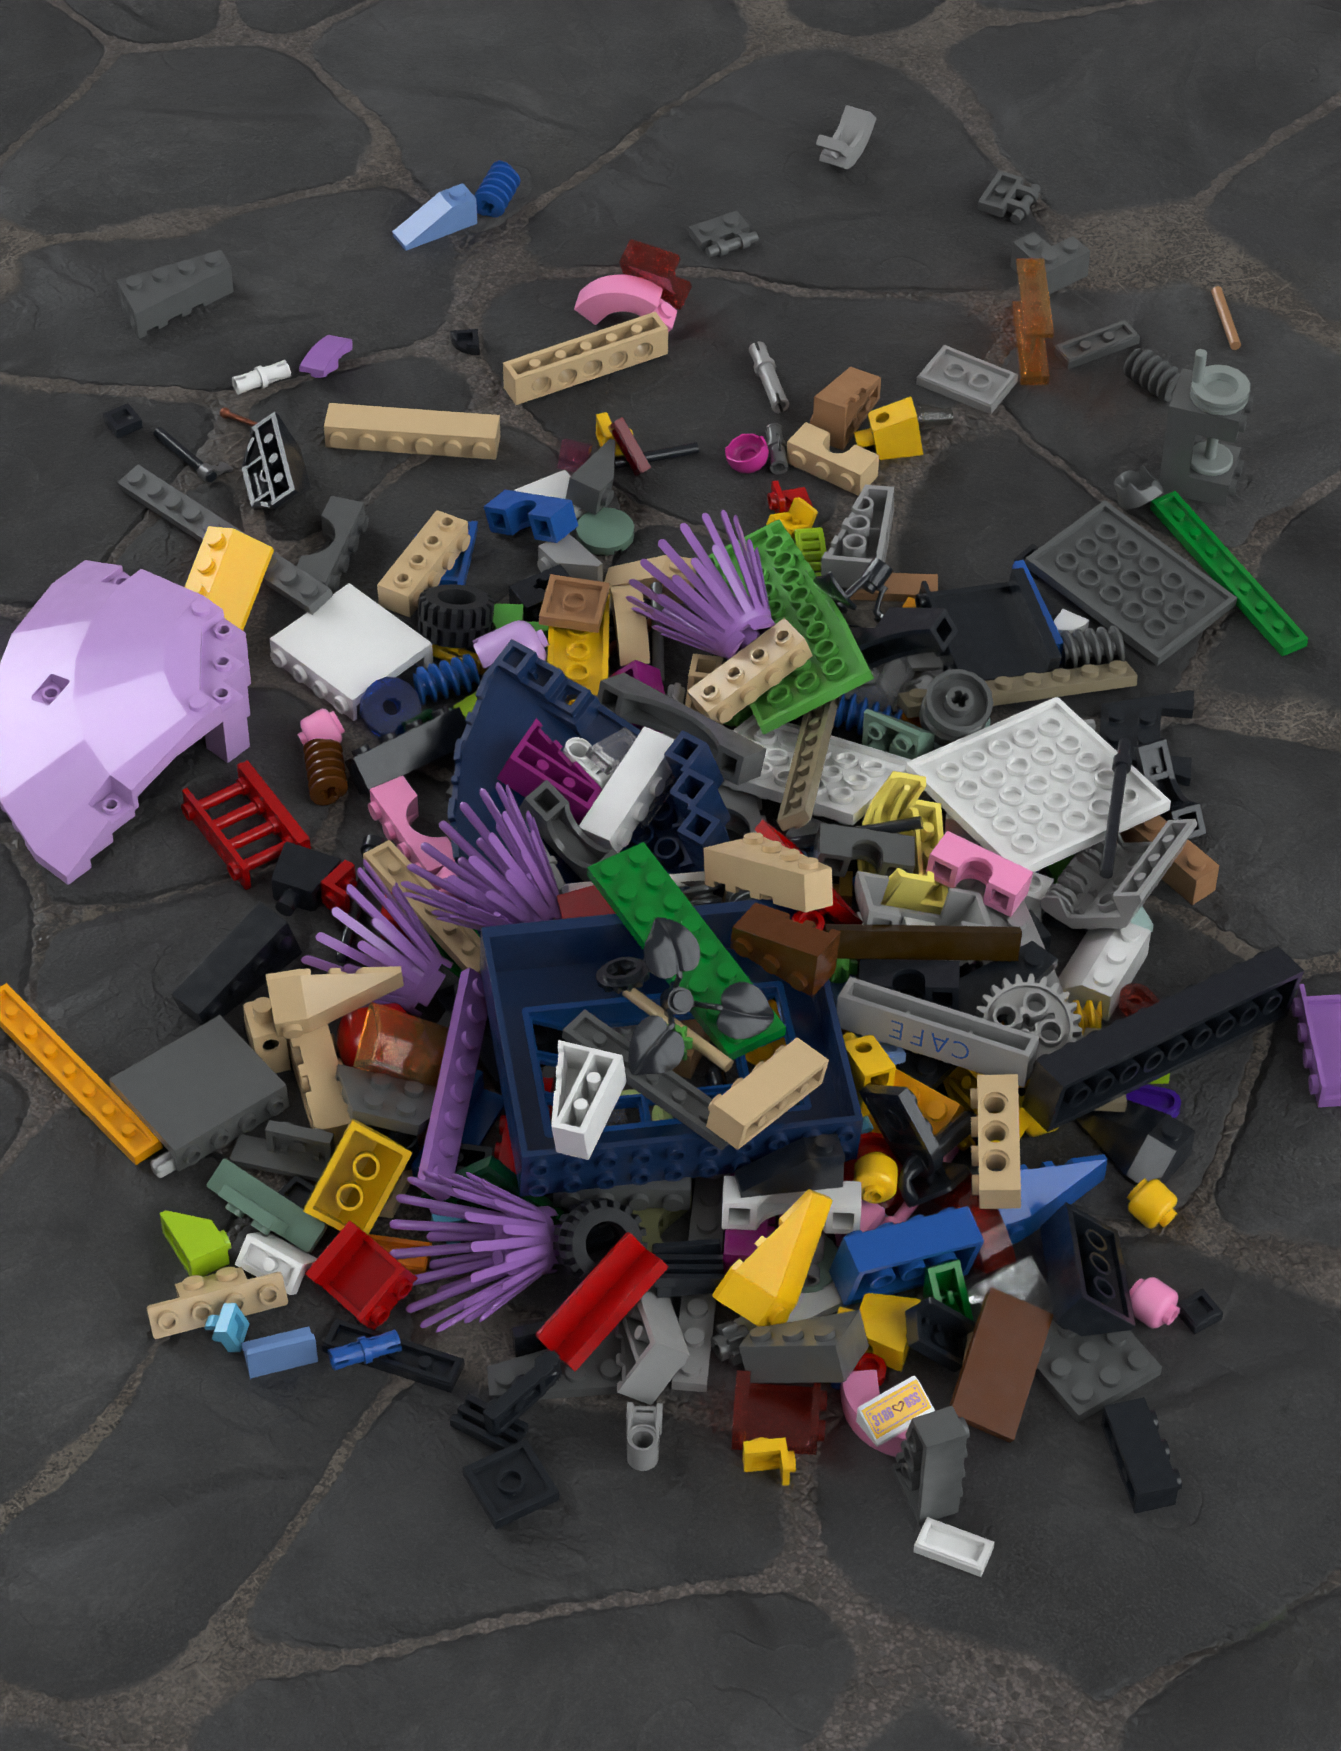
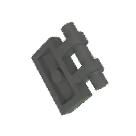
M999 170L979 199L977 210L1001 218L1006 211L1012 213L1010 217L1011 222L1018 224L1029 214V207L1037 202L1041 188L1038 184H1032L1030 187L1024 186L1023 177ZM1017 197V198H1020V199H1022V200H1021V201H1018V200H1014V199Z
M738 211L689 226V236L701 251H706L709 258L728 255L729 251L737 248L741 250L749 248L750 244L759 241L757 232H750V226Z

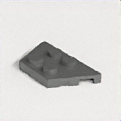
M338 1064L335 1078L341 1082L342 1097L348 1105L347 1111L350 1119L353 1118L364 1124L418 1136L427 1129L437 1087L422 1084L418 1081L391 1077L384 1073H374Z

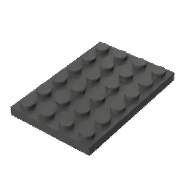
M1106 500L1102 501L1025 559V564L1030 571L1107 629L1110 626H1116L1122 634L1123 641L1156 666L1235 607L1237 602L1236 596Z

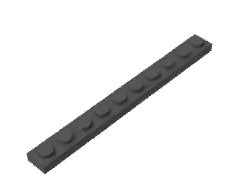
M136 465L117 482L121 491L201 543L208 526L233 528L242 532L140 465ZM273 552L262 583L313 615L333 596L331 589Z

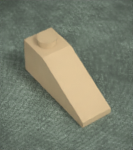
M667 555L647 559L671 580L673 575H679L693 589L695 588ZM681 557L696 574V570L691 564L692 558ZM640 561L609 567L604 581L610 583V587L630 585L629 580L635 579L650 589L653 582H660L641 566ZM662 584L663 594L677 603L684 604L680 598ZM643 594V598L651 599Z

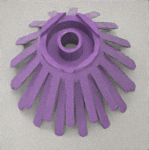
M722 510L721 518L750 597L709 514L703 513L702 520L715 544L712 546L713 554L734 594L690 527L686 523H681V532L699 557V559L696 557L692 558L691 564L705 584L666 540L660 539L658 546L704 598L679 575H673L671 580L647 559H642L640 564L698 616L665 594H657L635 579H630L629 584L663 606L664 609L661 612L633 596H627L626 599L640 607L631 608L633 611L677 631L674 632L659 625L651 626L653 629L662 632L660 635L729 660L774 626L775 622L771 617L758 546L754 552L750 539L747 540L746 544L738 517L735 514L733 521L740 541L739 544L727 512Z
M499 782L496 783V790L506 809L502 815L486 789L481 788L479 794L496 821V829L512 856L495 833L489 832L466 802L460 803L461 811L482 836L476 840V844L498 870L446 821H441L439 828L469 856V859L460 857L457 864L427 842L421 844V849L459 877L450 875L448 878L442 879L416 864L407 865L409 871L472 905L436 889L428 890L409 881L401 882L403 887L426 897L411 892H404L402 895L444 910L431 911L433 915L439 916L436 918L437 920L481 931V927L548 921L554 918L556 920L562 919L556 898L560 893L535 818H532L529 811L526 812V820L531 831L529 833L508 784L506 785L505 793L502 785Z
M364 859L363 865L380 889L361 867L357 870L358 877L393 917L414 945L351 884H348L346 887L347 894L373 918L371 921L372 926L400 952L338 907L332 909V915L369 942L361 940L357 943L358 949L364 953L323 932L316 934V940L367 967L401 966L404 986L360 1008L397 1003L406 1012L419 1019L422 1013L416 1010L415 1006L418 1002L426 1007L428 1006L446 977L438 969L441 964L450 969L453 963L442 957L410 903L402 895L403 892L397 882L392 887L391 894L367 860ZM305 955L301 959L302 963L327 972L329 968H341L342 972L352 974L361 968L351 963H346L342 967L311 955Z
M422 1170L426 1177L456 1188L439 1185L416 1177H408L407 1180L412 1185L501 1212L405 1194L396 1196V1200L400 1203L430 1208V1212L435 1215L475 1222L456 1223L398 1219L390 1222L392 1229L432 1231L426 1236L432 1242L474 1241L391 1250L390 1254L396 1259L468 1253L432 1260L429 1263V1267L434 1271L415 1275L418 1279L413 1283V1286L483 1269L472 1273L470 1276L440 1286L436 1294L409 1304L406 1307L407 1312L418 1311L507 1276L421 1322V1328H426L463 1309L466 1310L439 1325L436 1333L455 1325L465 1319L464 1323H469L482 1315L479 1319V1322H481L543 1274H551L557 1271L552 1268L553 1264H559L555 1257L559 1255V1251L553 1249V1242L558 1241L559 1235H554L555 1227L561 1228L562 1225H554L550 1216H557L558 1214L549 1206L536 1207L469 1172H466L468 1178L452 1173V1178H449L439 1173L436 1174Z

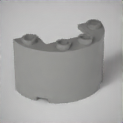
M857 871L855 877V896L863 924L901 925L903 918L909 917L933 922L935 926H992L981 893L949 888L941 914L927 913L882 905L881 902L889 882V877ZM952 960V961H960V966H962L963 964H965V963H967V962H968L969 964H971V963H973L975 960Z

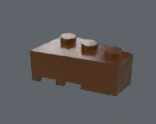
M755 902L732 927L730 948L735 950L741 957L748 958L760 965L767 973L774 974L783 979L795 990L802 991L813 997L835 973L841 931L833 928L829 933L815 928V922L806 920L802 924L790 920L789 913Z

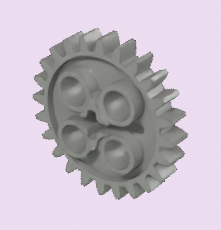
M1016 974L1015 983L1012 985L1006 978L1003 979L1002 990L992 985L991 994L993 997L984 994L982 996V1003L985 1006H977L976 1014L982 1017V1019L998 1024L1001 1023L998 1022L997 1017L1007 1014L1012 1017L1014 1022L1004 1026L1039 1036L1036 1060L1043 1054H1050L1061 1049L1068 1042L1078 1041L1074 1037L1081 1036L1082 1028L1074 1025L1080 1023L1082 1017L1079 1014H1071L1076 1010L1077 1003H1066L1070 993L1066 991L1059 995L1057 993L1058 982L1050 988L1047 987V977L1045 976L1041 979L1040 983H1035L1033 974L1029 975L1027 982H1023L1020 975ZM1038 1001L1043 1005L1044 1009L1038 1012L1032 1011L1027 1007V1003ZM1051 1014L1055 1017L1054 1019L1043 1020L1046 1016ZM1022 1023H1026L1028 1027L1034 1026L1033 1031L1030 1032L1027 1028L1021 1029ZM1044 1030H1053L1058 1034L1059 1038L1049 1041L1041 1033Z

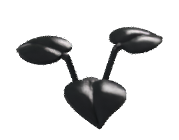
M874 557L860 578L845 592L837 583L832 571L822 576H816L813 582L833 599L843 614L848 612L847 608L852 610L857 608L849 598L860 587L871 594L879 591L873 611L875 615L874 621L878 624L884 616L880 607L883 596L888 590L884 584L893 573V570L885 562Z
M657 917L654 919L652 929L644 946V962L648 970L659 978L668 979L676 975L675 980L670 983V988L665 989L660 996V1006L666 1010L664 1015L668 1018L669 1024L667 1025L663 1018L652 1015L643 1019L636 1026L631 1037L628 1053L629 1069L632 1075L661 1074L669 1072L679 1065L684 1056L685 1045L682 1036L672 1031L675 1027L673 1014H685L692 1007L720 1011L716 1022L717 1027L724 1035L734 1039L754 1037L765 1031L774 1020V1012L765 995L753 984L736 982L729 985L721 995L722 1005L694 1001L693 995L688 989L679 987L683 979L682 971H691L699 964L700 948L696 938L687 928L667 918Z

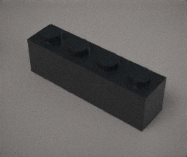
M444 706L430 713L433 718L423 723L422 719L419 718L404 726L406 732L396 735L395 731L379 737V745L370 748L368 744L352 750L353 757L344 762L359 794L370 792L371 788L405 775L454 751L455 743L458 738L461 739L467 725L460 707L449 710L448 706Z

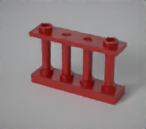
M246 760L237 764L238 778L236 783L202 799L197 800L188 788L183 789L184 803L181 804V810L187 821L192 820L227 865L231 878L234 881L238 880L244 889L248 890L251 888L249 871L280 857L286 841L311 849L308 835L251 763ZM240 794L243 796L247 795L251 800L250 803L214 820L205 811ZM254 814H262L266 819L265 823L229 840L221 832L222 829ZM271 833L273 835L278 834L282 839V842L244 860L236 851Z

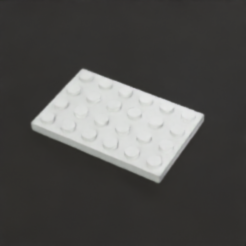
M754 714L733 731L766 748L761 775L739 785L724 778V782L721 785L730 787V789L756 795L760 799H769L781 803L800 726L788 722L777 729L763 734ZM831 735L812 815L827 817L841 824L853 826L865 816L872 799L893 771L906 773V762L911 759Z

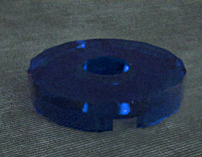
M385 677L374 681L364 691L360 700L362 719L364 718L370 731L380 737L392 731H395L396 735L404 733L405 730L401 723L421 712V702L417 692L409 683L399 678ZM384 701H392L396 704L398 709L396 715H389L384 711Z

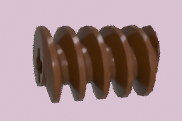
M332 739L310 740L303 747L310 790L309 795L315 804L320 806L330 805L336 802L348 790L343 749L338 741Z

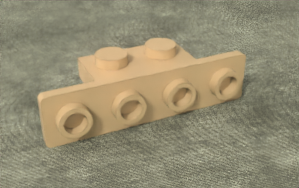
M224 1267L215 1274L208 1276L194 1275L185 1278L183 1282L175 1284L178 1298L147 1306V1313L152 1335L155 1339L205 1327L208 1316L220 1315L224 1303H236L244 1316L285 1306L288 1304V1298L281 1272L247 1280L242 1267Z

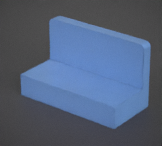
M309 1326L241 1343L250 1378L318 1362L316 1340Z

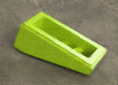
M823 528L796 529L794 531V543L800 549L813 571L821 570V558L827 552ZM821 572L815 573V575L821 576Z

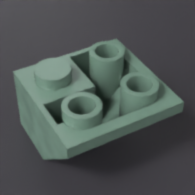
M870 709L865 710L862 745L911 760L934 750V733L909 722Z

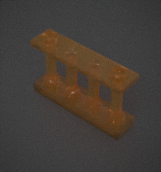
M1044 258L1016 259L1020 301H1012V317L1020 384L1049 385L1050 375L1045 338H1054L1045 260Z

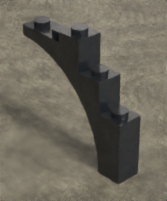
M890 607L875 628L849 627L870 670L902 657L922 653L944 652L958 633V629L946 608ZM803 715L790 721L789 723L796 725L801 720Z

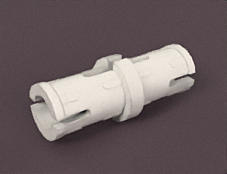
M282 360L265 367L260 365L255 367L253 371L232 377V384L234 390L239 395L254 388H266L270 383L291 377V371L286 360Z

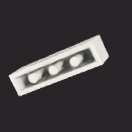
M644 726L579 825L591 840L604 848H613L617 853H620L622 848L629 844L633 831L639 822L646 818L650 805L656 796L663 792L665 782L672 773L664 753L675 739Z

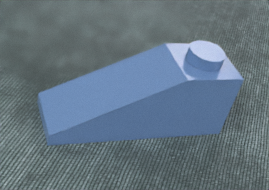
M463 183L443 190L392 231L393 237L407 251L477 224L476 197Z

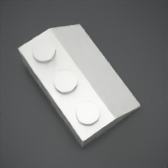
M1131 922L1126 928L1121 929L1096 928L1088 930L1058 978L1063 991L1070 993L1068 1002L1072 1003L1073 1000H1079L1080 1006L1083 1009L1086 1001L1091 1000L1096 1010L1101 1000L1102 1019L1108 1021L1148 955L1151 930Z

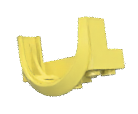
M893 771L872 799L862 826L921 816L923 829L899 832L902 835L915 836V868L913 873H907L897 868L889 876V882L881 904L940 915L948 894V887L935 881L934 873L931 871L926 872L930 853L944 836L941 803L918 800L927 786L925 776ZM857 859L858 871L876 874L875 868L869 862Z

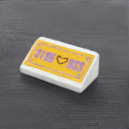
M912 1376L859 1406L856 1422L876 1447L906 1431L912 1418L935 1410L919 1380Z

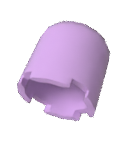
M523 620L513 621L472 640L474 649L484 669L492 665L511 639L534 650L540 659L547 662L545 647L549 646V642L542 629L536 631L530 623Z

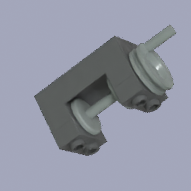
M1198 349L1195 352L1193 370L1182 368L1169 405L1159 482L1165 494L1176 491L1183 498L1226 507L1229 496H1235L1238 479H1235V477H1241L1245 461L1240 460L1241 447L1218 443V440L1235 443L1238 433L1245 432L1248 415H1245V413H1251L1255 396L1250 395L1251 383L1245 374L1227 365L1206 366L1207 351Z

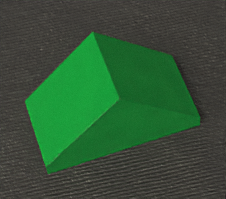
M955 1259L926 1267L923 1288L924 1300L933 1297L973 1320L960 1260Z

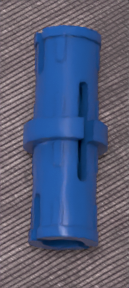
M394 1329L374 1337H358L356 1342L328 1349V1354L331 1355L329 1356L331 1366L336 1371L364 1362V1364L372 1363L374 1358L401 1351L402 1347L398 1345L401 1344L400 1338Z

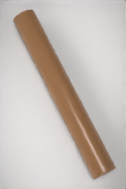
M1214 287L1211 293L1230 348L1237 350L1241 347V342L1221 287Z

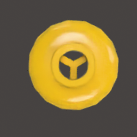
M872 1152L859 1158L855 1163L853 1181L861 1182V1199L876 1204L886 1202L895 1195L898 1180L896 1162L881 1152Z
M1144 1178L1126 1197L1130 1200L1128 1211L1146 1228L1152 1229L1158 1224L1165 1228L1178 1214L1173 1209L1178 1201L1176 1195L1158 1179L1147 1181Z

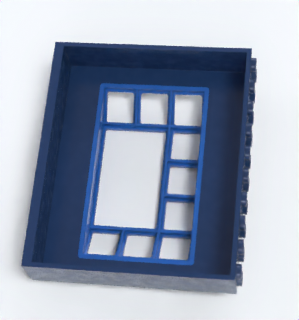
M755 899L693 906L753 985L763 992L767 1001L773 998L776 999L780 1020L786 1026L785 1035L776 1040L785 1038L786 1045H788L798 1037L829 1060L822 1084L799 1101L800 1105H794L740 1149L737 1150L728 1144L722 1151L676 1118L651 1121L649 1106L656 1104L644 1095H623L619 1097L613 1110L637 1108L640 1122L605 1126L589 1160L556 1152L548 1105L553 1106L554 1093L545 1091L540 1064L552 1067L558 1066V1054L537 1050L533 1024L563 1031L583 1010H587L611 1028L638 1025L649 1015L622 995L623 991L617 994L615 991L605 992L603 988L598 987L596 973L603 965L616 958L633 957L644 960V951L616 914L481 927L480 973L520 1197H540L549 1193H575L585 1189H610L619 1185H644L648 1182L661 1180L674 1182L686 1177L710 1178L719 1174L735 1173V1170L798 1139L816 1137L821 1134H838L845 1154L844 1162L857 1159L863 1117L829 979L813 997H810L802 991L795 990L789 983L778 976L767 973L760 965L748 958L741 957L735 950L730 948L732 927L755 902L789 913L790 920H792L793 915L798 910L773 904V899ZM649 972L650 979L643 982L642 987L636 989L660 1006V996L665 989L670 988V985L665 979ZM690 1012L681 1015L673 1014L679 1021L695 1019ZM744 1054L735 1059L738 1077L743 1079L749 1075ZM733 1084L697 1087V1089L713 1099L718 1094L723 1095Z

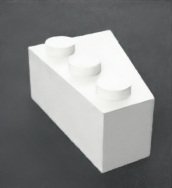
M558 1040L559 1054L558 1066H556V1091H554L551 1124L556 1152L589 1160L627 1082L623 1056Z

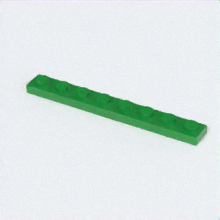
M1176 491L1151 501L1150 510L1208 575L1237 597L1236 606L1282 657L1307 647L1308 637Z

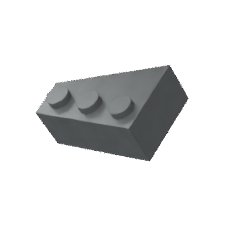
M860 1310L753 1328L740 1344L739 1349L748 1383H836L847 1380L869 1347L861 1312Z

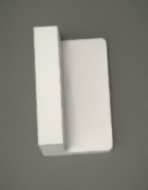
M256 1232L246 1235L235 1265L242 1267L243 1270L256 1277L281 1272L286 1293L294 1295L298 1292L306 1270L313 1265L317 1258L272 1233H269L267 1236L262 1232Z

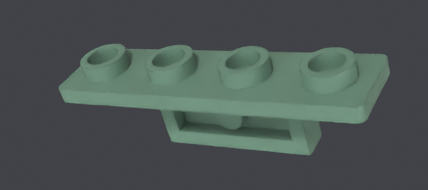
M227 1159L221 1161L207 1183L209 1189L228 1202L225 1206L227 1210L241 1219L247 1214L254 1219L250 1225L268 1236L270 1231H273L308 1254L312 1253L328 1228L325 1223L303 1212L304 1209Z

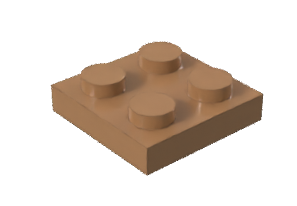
M550 574L539 614V624L599 633L609 595L610 583Z

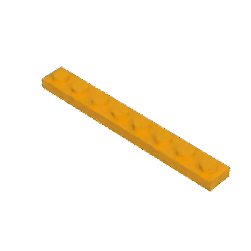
M7 983L0 986V1027L135 1165L163 1148L162 1143L129 1106Z

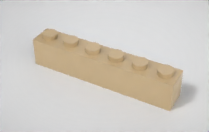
M329 403L324 423L325 447L496 460L500 442V415Z

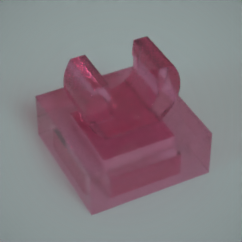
M566 438L563 439L557 468L576 472L591 457L592 445Z

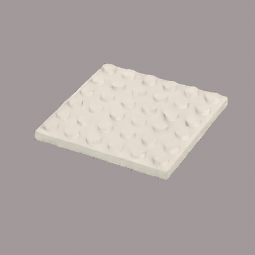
M1054 697L906 762L905 768L908 774L926 777L927 786L924 791L937 803H941V807L983 848L1034 873L1105 840L1114 778L1112 763L1117 751L1062 700ZM1132 765L1126 777L1119 833L1170 810L1171 800Z

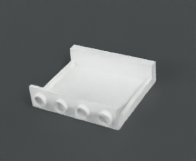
M350 583L334 593L313 615L307 612L270 638V657L277 667L284 668L292 674L296 681L304 683L313 690L316 696L324 698L339 713L347 715L353 721L357 719L356 706L412 665L417 664L419 667L423 666L427 669L428 665L433 663L432 643Z

